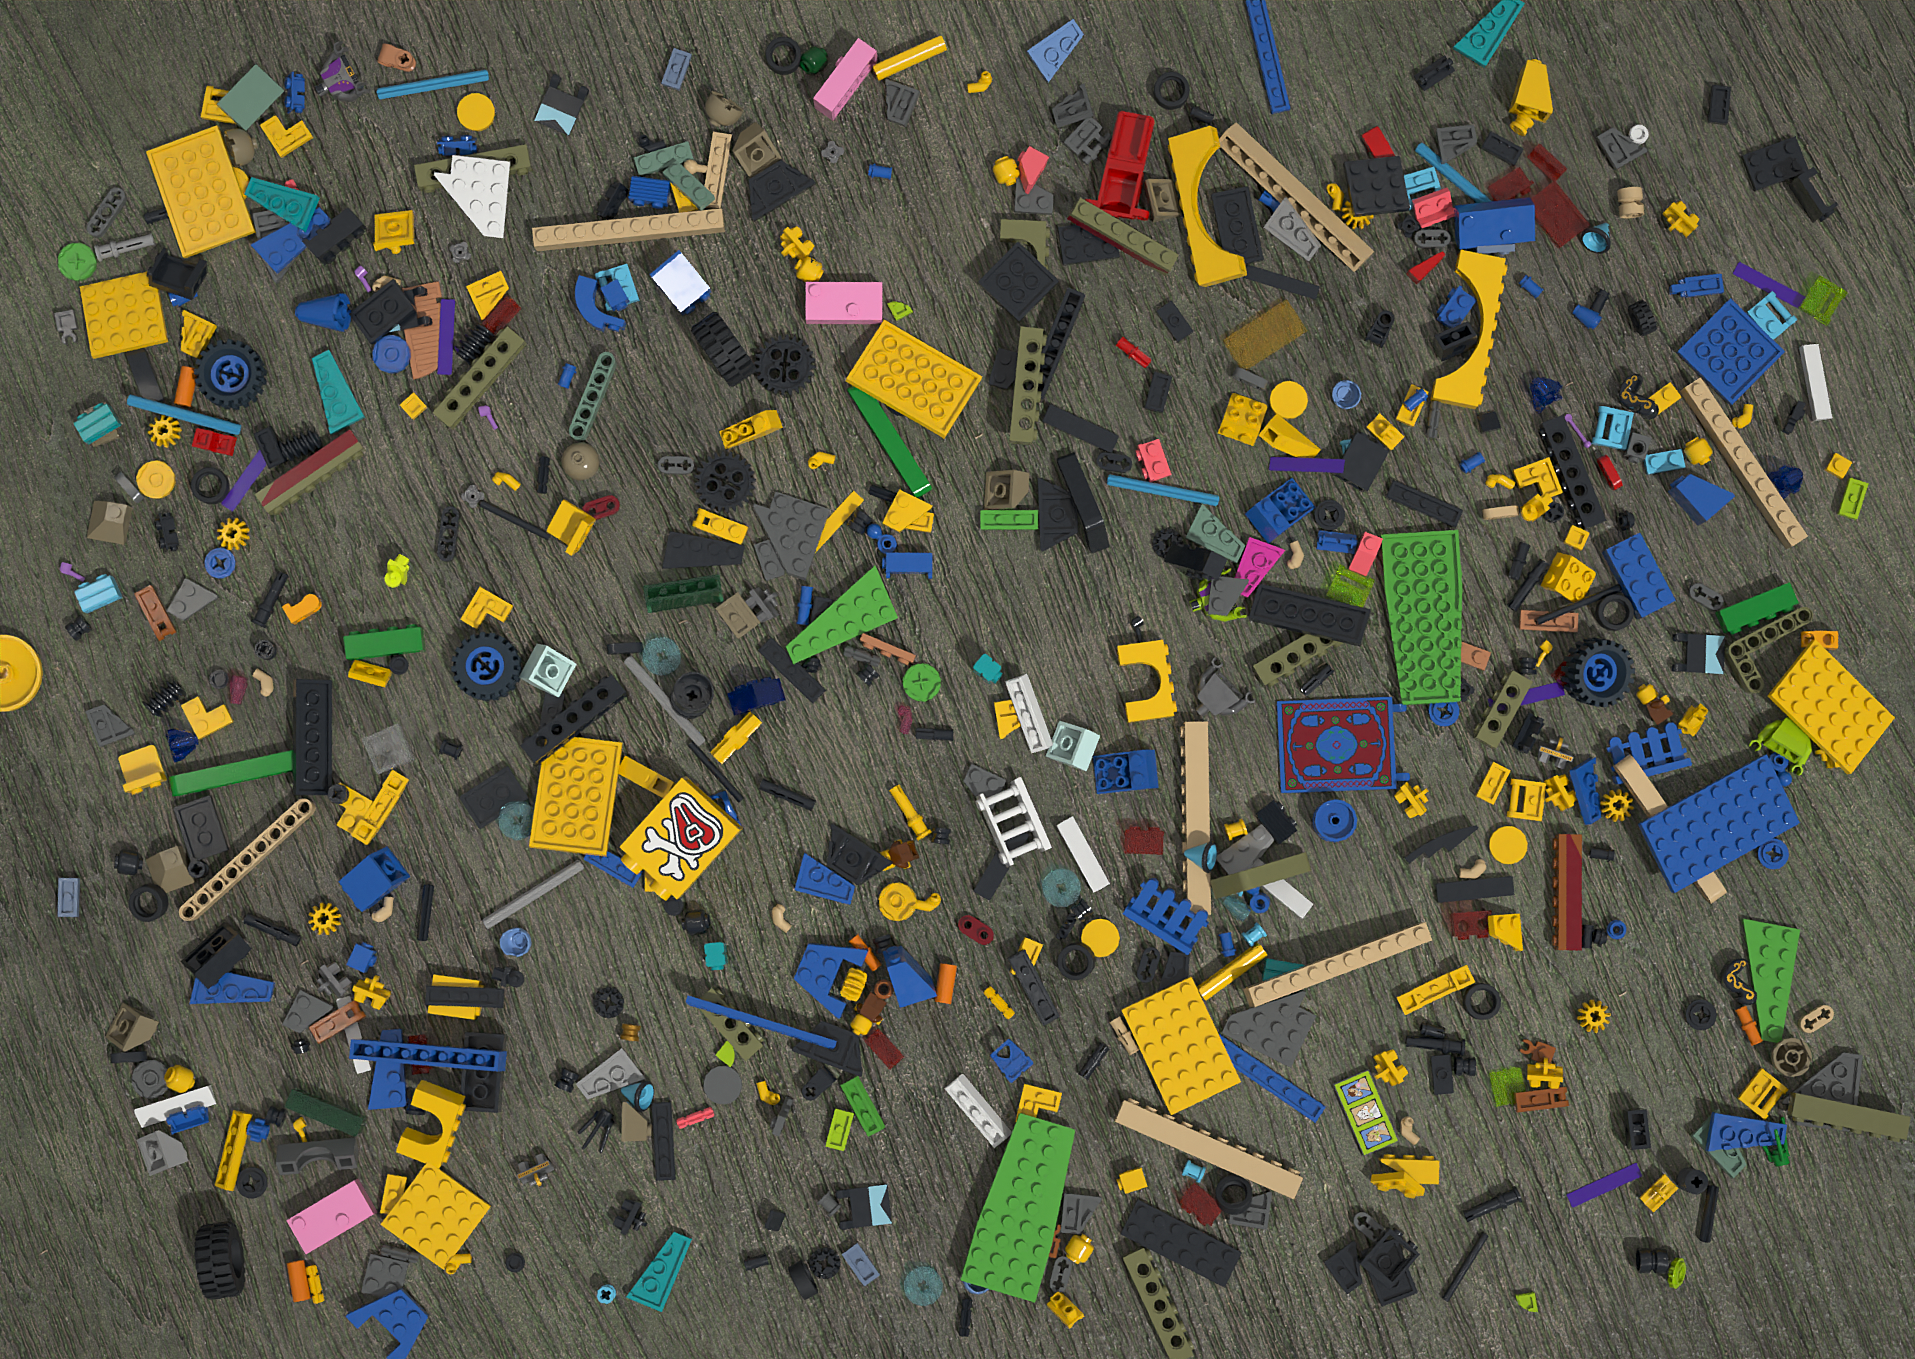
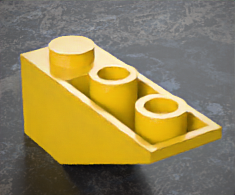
M765 410L719 432L725 449H729L768 435L783 427L777 410Z
M1277 413L1259 434L1273 448L1297 458H1314L1321 450Z
M627 756L624 757L619 767L620 775L662 798L676 784Z
M1384 1154V1158H1378L1380 1162L1398 1172L1405 1171L1419 1184H1439V1160L1434 1159V1156L1424 1155L1422 1159H1415V1155H1403V1158H1395L1394 1154Z

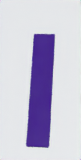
M1741 262L1738 263L1733 272L1735 276L1768 293L1773 291L1776 294L1775 297L1798 309L1801 308L1806 299L1802 294Z
M441 299L437 374L442 375L452 374L455 300Z
M261 450L258 451L221 503L229 510L234 511L266 466Z
M1271 457L1269 470L1343 473L1345 460Z
M1562 681L1529 689L1520 706L1565 695ZM1515 692L1507 694V696L1513 698ZM1491 698L1488 699L1489 707L1493 703ZM1502 704L1497 706V711L1506 709Z
M1634 1163L1567 1194V1197L1573 1208L1641 1177L1642 1174L1637 1163Z

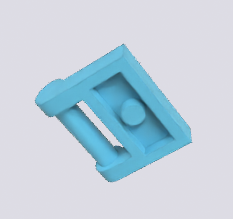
M1434 167L1404 175L1410 210L1413 209L1410 198L1411 194L1431 188L1434 189V192L1441 190Z
M627 264L595 274L596 280H599L601 287L608 284L606 278L612 277L613 281L617 279L630 301L628 304L640 301ZM605 298V301H606V304H605L606 310H607V311L612 310V308H611V306L609 305L607 299Z
M1772 291L1746 314L1774 340L1798 319L1786 310ZM1770 302L1786 320L1784 324L1777 319L1765 305L1766 303Z
M1599 406V419L1595 437L1592 438L1591 444L1625 451L1634 413ZM1607 415H1612L1608 440L1602 439Z

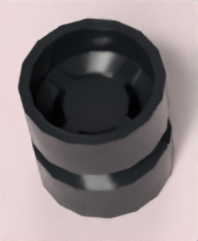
M1637 1248V1272L1650 1273L1653 1270L1657 1274H1666L1668 1271V1253L1666 1248H1655L1652 1252L1650 1248Z

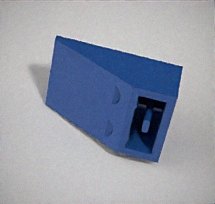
M1291 478L1255 504L1245 515L1269 544L1316 507L1295 480Z
M1138 750L1093 756L1097 794L1159 788L1155 750Z

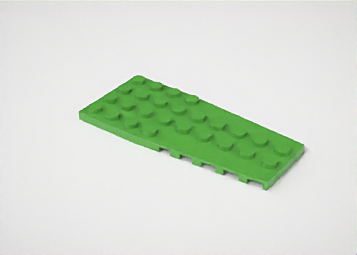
M1458 530L1382 534L1384 589L1402 705L1460 702L1462 575Z
M1022 1113L1018 1114V1119L1011 1132L1008 1145L1004 1150L996 1176L977 1220L960 1281L1035 1303L1053 1242L1075 1134L1074 1129Z

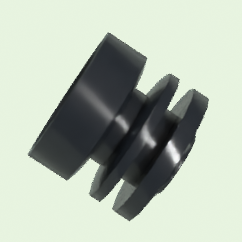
M699 672L683 674L677 679L670 694V704L673 711L685 719L700 717L706 712L714 697L712 682L707 676ZM689 695L692 696V701L689 700Z

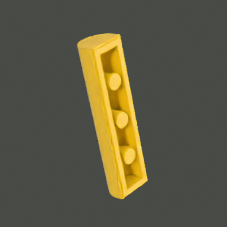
M938 36L873 65L872 70L876 79L880 81L946 51L947 47L943 37Z
M1255 943L1253 947L1244 951L1198 985L1199 994L1207 1001L1267 957V953L1260 944Z
M233 1110L215 1182L216 1187L234 1191L247 1139V1128L253 1115L251 1113Z

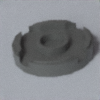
M147 1060L140 1063L134 1069L132 1075L134 1091L139 1096L149 1099L164 1095L169 1089L164 1080L168 1067L163 1062L157 1060Z
M718 1066L711 1069L704 1080L706 1096L717 1104H728L735 1101L742 1090V1080L739 1073L729 1066Z

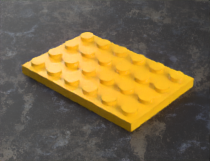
M217 125L146 151L183 258H188L256 233L220 128Z
M886 320L882 322L846 378V382L944 439L982 380L981 375Z
M1816 639L1811 640L1768 694V697L1836 762L1846 774H1852L1895 718Z
M574 737L541 763L529 842L530 848L607 857L623 746L621 742Z
M1191 976L1121 1009L1171 1115L1241 1082Z

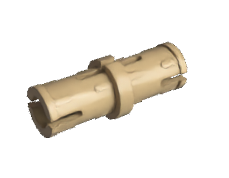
M1120 1016L1109 1022L1118 1035V1041L1122 1042L1129 1056L1140 1050L1131 1036L1132 1032L1127 1030Z

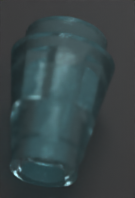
M1230 895L1223 902V905L1237 921L1244 922L1252 911L1249 905Z

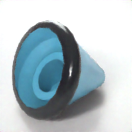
M1608 223L1588 227L1583 230L1581 240L1589 251L1603 254L1610 249L1611 240Z
M1209 841L1208 843L1185 850L1184 855L1205 873H1210L1216 863L1217 846L1214 841Z
M645 1080L621 1088V1093L635 1106L637 1111L644 1112L653 1101L654 1085L650 1080Z

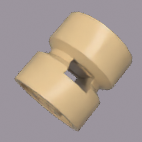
M1627 187L1617 191L1618 202L1621 203L1619 206L1620 218H1637L1645 214L1644 204L1640 202L1643 199L1641 187Z

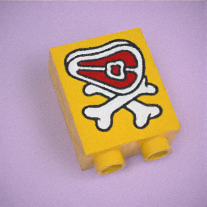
M685 776L678 781L622 843L620 848L625 852V855L620 860L637 875L642 869L654 878L649 885L650 888L665 901L671 895L679 899L738 835L743 827Z

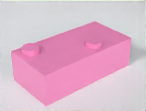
M858 38L847 54L838 59L835 64L837 67L813 98L815 109L833 121L866 78L873 65L877 63V51Z
M806 282V324H882V282Z
M356 1179L286 1221L305 1254H308L376 1214L377 1210L360 1180Z

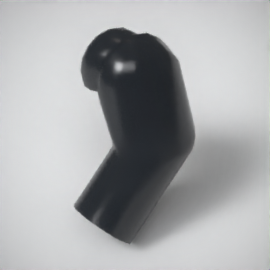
M641 135L638 138L639 146L649 153L666 148L664 139L653 142L647 135Z

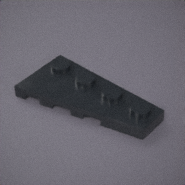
M670 531L662 569L742 565L745 545Z
M1181 952L1169 953L1157 992L1188 978L1190 953L1188 955Z

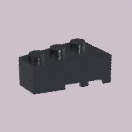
M347 208L330 220V224L324 230L319 228L316 231L317 235L311 240L306 238L302 242L325 266L326 264H331L339 252L347 250L355 238L359 239L365 233L366 226Z
M1176 541L1172 542L1164 562L1185 572V576L1193 580L1203 581L1204 579L1209 582L1211 579L1219 580L1228 560L1227 558L1211 550L1199 547L1192 550L1189 549L1190 545L1188 544L1183 546Z

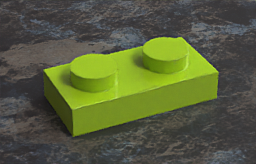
M1849 478L1837 515L1857 520L1869 483Z
M835 1108L826 1147L841 1151L845 1150L854 1113Z

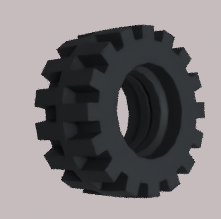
M1640 300L1628 306L1631 322L1641 337L1657 330L1655 317L1646 301Z

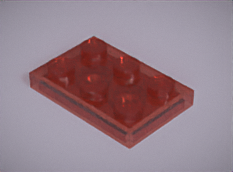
M1553 181L1531 198L1535 204V220L1559 249L1590 225L1556 181Z

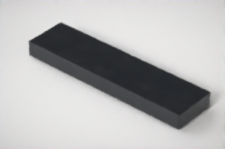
M1051 404L1042 421L1108 453H1112L1119 438L1118 435Z
M1395 480L1392 481L1385 497L1453 528L1457 527L1463 510Z
M772 637L758 650L812 704L826 691L799 663L792 664L788 653Z
M1024 832L1005 840L1008 851L1023 846L1029 835ZM999 849L973 891L988 901L991 900L1010 866L1006 867L1005 864L1001 863Z
M1513 876L1435 884L1437 903L1515 895Z
M1022 949L1008 957L1007 959L1042 1026L1059 1018L1060 1015L1026 950Z
M426 986L425 1005L504 1008L505 988Z
M672 1101L652 1103L656 1181L676 1180Z

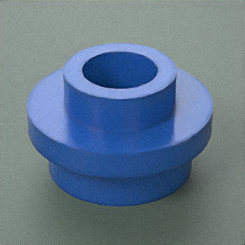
M1613 920L1607 925V933L1612 939H1621L1626 934V926L1620 920ZM1614 926L1619 928L1618 933L1613 932Z

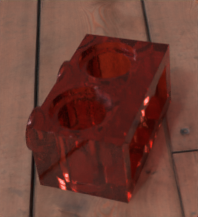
M1492 911L1450 913L1452 937L1457 936L1458 940L1469 939V935H1477V939L1489 938L1488 916L1492 915ZM1480 919L1486 922V927L1483 930L1477 927V922ZM1460 921H1464L1467 924V928L1463 932L1458 929Z

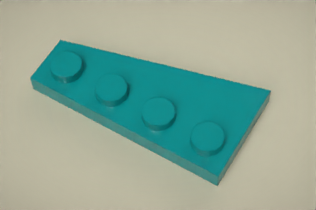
M1520 0L1500 1L1452 49L1485 68L1525 3Z
M251 177L245 191V195L305 233L320 199L314 194Z
M327 350L312 358L330 434L333 435L365 418L331 351Z
M674 1231L626 1298L662 1312L692 1238Z

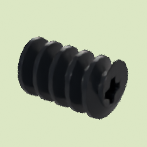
M479 323L474 324L477 330L469 329L471 336L464 335L467 341H459L462 347H454L457 352L456 354L469 365H471L469 358L476 359L474 352L481 354L479 347H486L484 341L491 342L489 335L495 337Z
M315 427L313 432L307 428L306 435L300 431L299 438L293 434V441L286 437V444L281 440L278 441L284 457L290 461H294V455L297 458H301V451L308 455V448L315 452V445L319 449L323 447Z
M173 677L172 683L167 680L165 681L167 688L159 686L161 693L154 691L155 698L148 696L149 703L142 701L143 705L152 715L162 717V711L168 712V706H175L173 700L180 702L179 695L186 697L184 688Z
M1687 1167L1678 1173L1676 1183L1683 1191L1698 1195L1707 1188L1708 1178L1701 1170Z

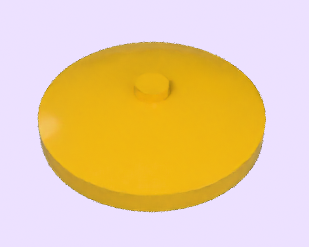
M0 635V712H9L25 706L35 697L42 682L43 669L37 652L30 644L14 636Z

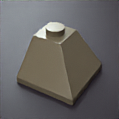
M757 122L740 133L732 150L749 178L754 177L781 159L765 130Z
M1017 470L986 472L984 510L1015 508L1029 492L1030 473Z
M94 501L87 538L125 545L132 507L108 501Z
M175 846L146 859L154 884L160 886L166 893L196 883L194 877H191L188 873L189 862L183 846Z
M122 1003L105 1038L121 1050L128 1051L150 1040L159 1022L150 1015L126 1003Z
M629 1100L623 1101L621 1141H647L648 1136H652V1124H649L648 1118L642 1112L637 1111Z

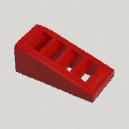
M1443 251L1412 267L1406 275L1415 284H1418L1444 258L1445 253Z

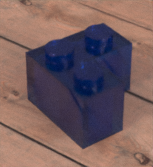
M771 677L760 679V682L757 679L746 682L747 686L745 684L734 687L735 691L728 693L734 716L748 713L758 708L775 705L786 700L780 678L772 679Z

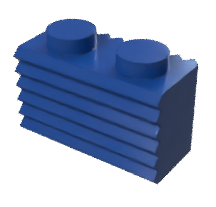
M632 176L629 200L636 206L650 204L653 208L663 209V206L668 207L671 183L667 180Z

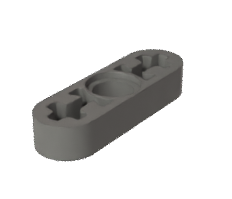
M111 189L88 222L87 231L91 236L95 238L104 236L125 205L127 194L122 189ZM115 194H117V195L120 194V196H121L122 198H121V200H118V199H117V200L115 201V198H114L113 196H114ZM109 201H110L112 204L114 203V205L116 206V208H114L112 205L108 204ZM105 208H111L112 214L108 218L102 216V211ZM98 218H101V219H102L103 221H105L106 223H105V224H103L102 222L100 223V221L98 220ZM94 225H95V226H98V225H99V228H100V231H99V232H98V231H95V232H94V229H93V226H94Z

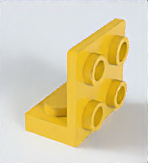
M563 500L549 524L547 532L566 543L568 547L565 552L572 556L580 550L596 519L567 500Z

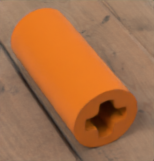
M181 366L174 404L191 407L196 385L195 379H197V376L194 374L195 368Z
M940 963L936 986L937 996L934 1002L952 1003L957 970L956 965Z
M304 1260L286 1263L293 1302L311 1299Z

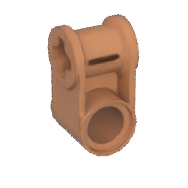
M385 43L382 45L377 60L379 64L405 72H410L416 67V60L408 51Z

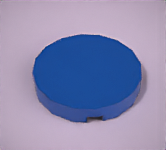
M395 335L384 336L374 345L372 351L373 361L383 372L390 374L398 373L409 364L411 350L408 343L402 338Z

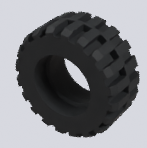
M718 312L710 313L692 326L690 331L729 387L736 386L755 372L756 367Z
M230 1221L202 1225L196 1232L194 1243L195 1267L202 1294L210 1300L238 1296L244 1289L245 1258L237 1226Z

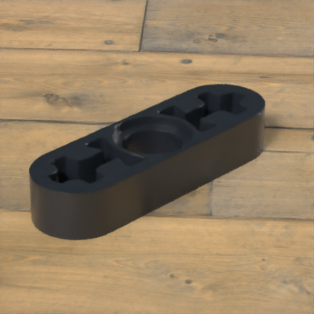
M452 506L446 507L441 515L437 555L444 562H451L456 556L460 512ZM453 510L456 517H452L451 523L455 524V527L450 525L444 526L445 523L449 524V518L446 514ZM447 529L454 531V536L450 540L444 538V532ZM443 542L453 543V546L449 545L448 550L452 553L447 558L442 554V551H446V545H442Z

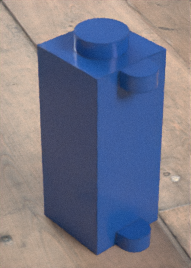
M886 553V557L882 559V569H886V578H890V574H928V579H932V553Z

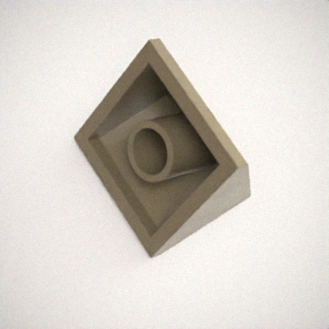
M1145 180L1144 190L1152 222L1181 216L1173 180Z

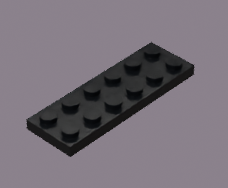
M1259 583L1249 615V621L1361 647L1371 609Z
M293 679V795L328 796V790L332 786V680Z
M1137 1199L1120 1233L1124 1237L1224 1288L1242 1254L1241 1251Z

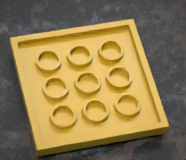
M147 272L80 286L90 351L93 359L168 342L160 291L149 286Z
M427 1162L382 1221L381 1225L444 1270L447 1266L446 1263L458 1252L491 1205L447 1173Z

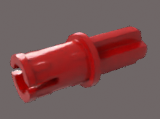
M1124 336L1116 344V347L1125 352L1129 359L1132 358L1143 368L1150 364L1151 359L1140 351L1138 346L1135 347L1125 339Z

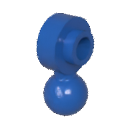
M870 524L867 527V535L872 539L878 540L877 548L881 553H892L896 549L897 543L895 538L891 535H883L882 529L878 524ZM886 540L891 544L889 548L884 546Z
M1774 752L1769 756V760L1775 772H1778L1777 776L1781 785L1786 787L1792 782L1791 774L1785 771V768L1788 766V759ZM1776 758H1780L1782 763L1778 764Z
M1260 887L1247 890L1246 892L1253 896L1250 901L1251 909L1256 913L1266 912L1270 906L1269 897L1264 893H1259ZM1258 900H1263L1264 904H1259Z

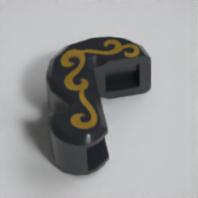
M1640 374L1630 375L1621 384L1619 390L1620 401L1628 410L1638 411L1642 418L1647 420L1654 419L1659 414L1658 405L1655 404V401L1636 394L1643 382V377Z
M1737 958L1728 961L1723 966L1720 972V983L1727 991L1738 993V996L1735 997L1736 1002L1742 1005H1751L1757 1000V992L1737 976L1748 963V960Z

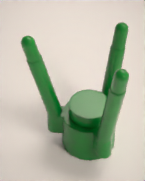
M1782 1116L1781 1123L1785 1124V1118ZM1774 1129L1777 1148L1772 1150L1773 1154L1770 1153L1767 1146H1762L1767 1154L1769 1162H1773L1774 1166L1778 1167L1789 1164L1788 1157L1790 1155L1787 1135L1782 1147L1778 1130Z

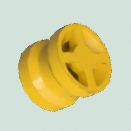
M1519 113L1516 116L1517 119L1510 124V128L1518 135L1524 137L1527 134V129L1531 128L1534 122L1527 115Z

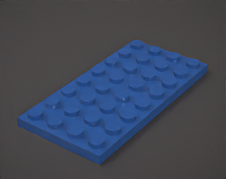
M1767 754L1645 819L1638 823V826L1671 893H1676L1798 825L1800 822Z

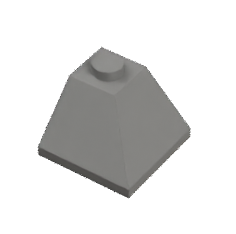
M159 1130L137 1139L149 1176L188 1161L187 1152L183 1148L182 1143Z

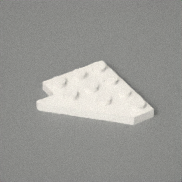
M452 155L451 174L434 172V176L484 236L504 238L510 161Z

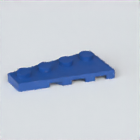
M319 207L315 209L306 233L290 223L256 241L251 246L278 274L306 248L302 241L306 238L311 240L317 235L316 231L319 228L324 230L330 224L331 219Z
M228 972L219 979L216 985L207 989L195 978L190 1004L270 1002L275 982Z
M402 1029L382 1030L380 1041L403 1042ZM376 1061L368 1110L407 1107L405 1064Z
M1712 1112L1705 1150L1709 1152L1721 1149L1729 1150L1732 1148L1777 1145L1774 1129L1778 1130L1781 1144H1784L1787 1125Z

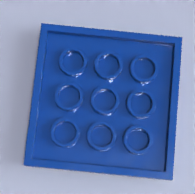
M1730 298L1676 353L1731 406L1785 351Z

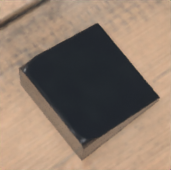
M1496 411L1477 415L1481 434L1501 429Z
M771 1209L764 1226L765 1229L779 1231L785 1213Z

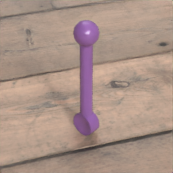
M1567 414L1565 416L1566 422L1570 423V425L1576 431L1578 436L1584 442V447L1589 448L1591 446V442L1585 439L1580 430L1572 421V416L1570 414Z

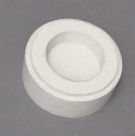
M1635 125L1630 129L1628 137L1633 139V142L1638 145L1643 144L1648 138V130L1643 125Z

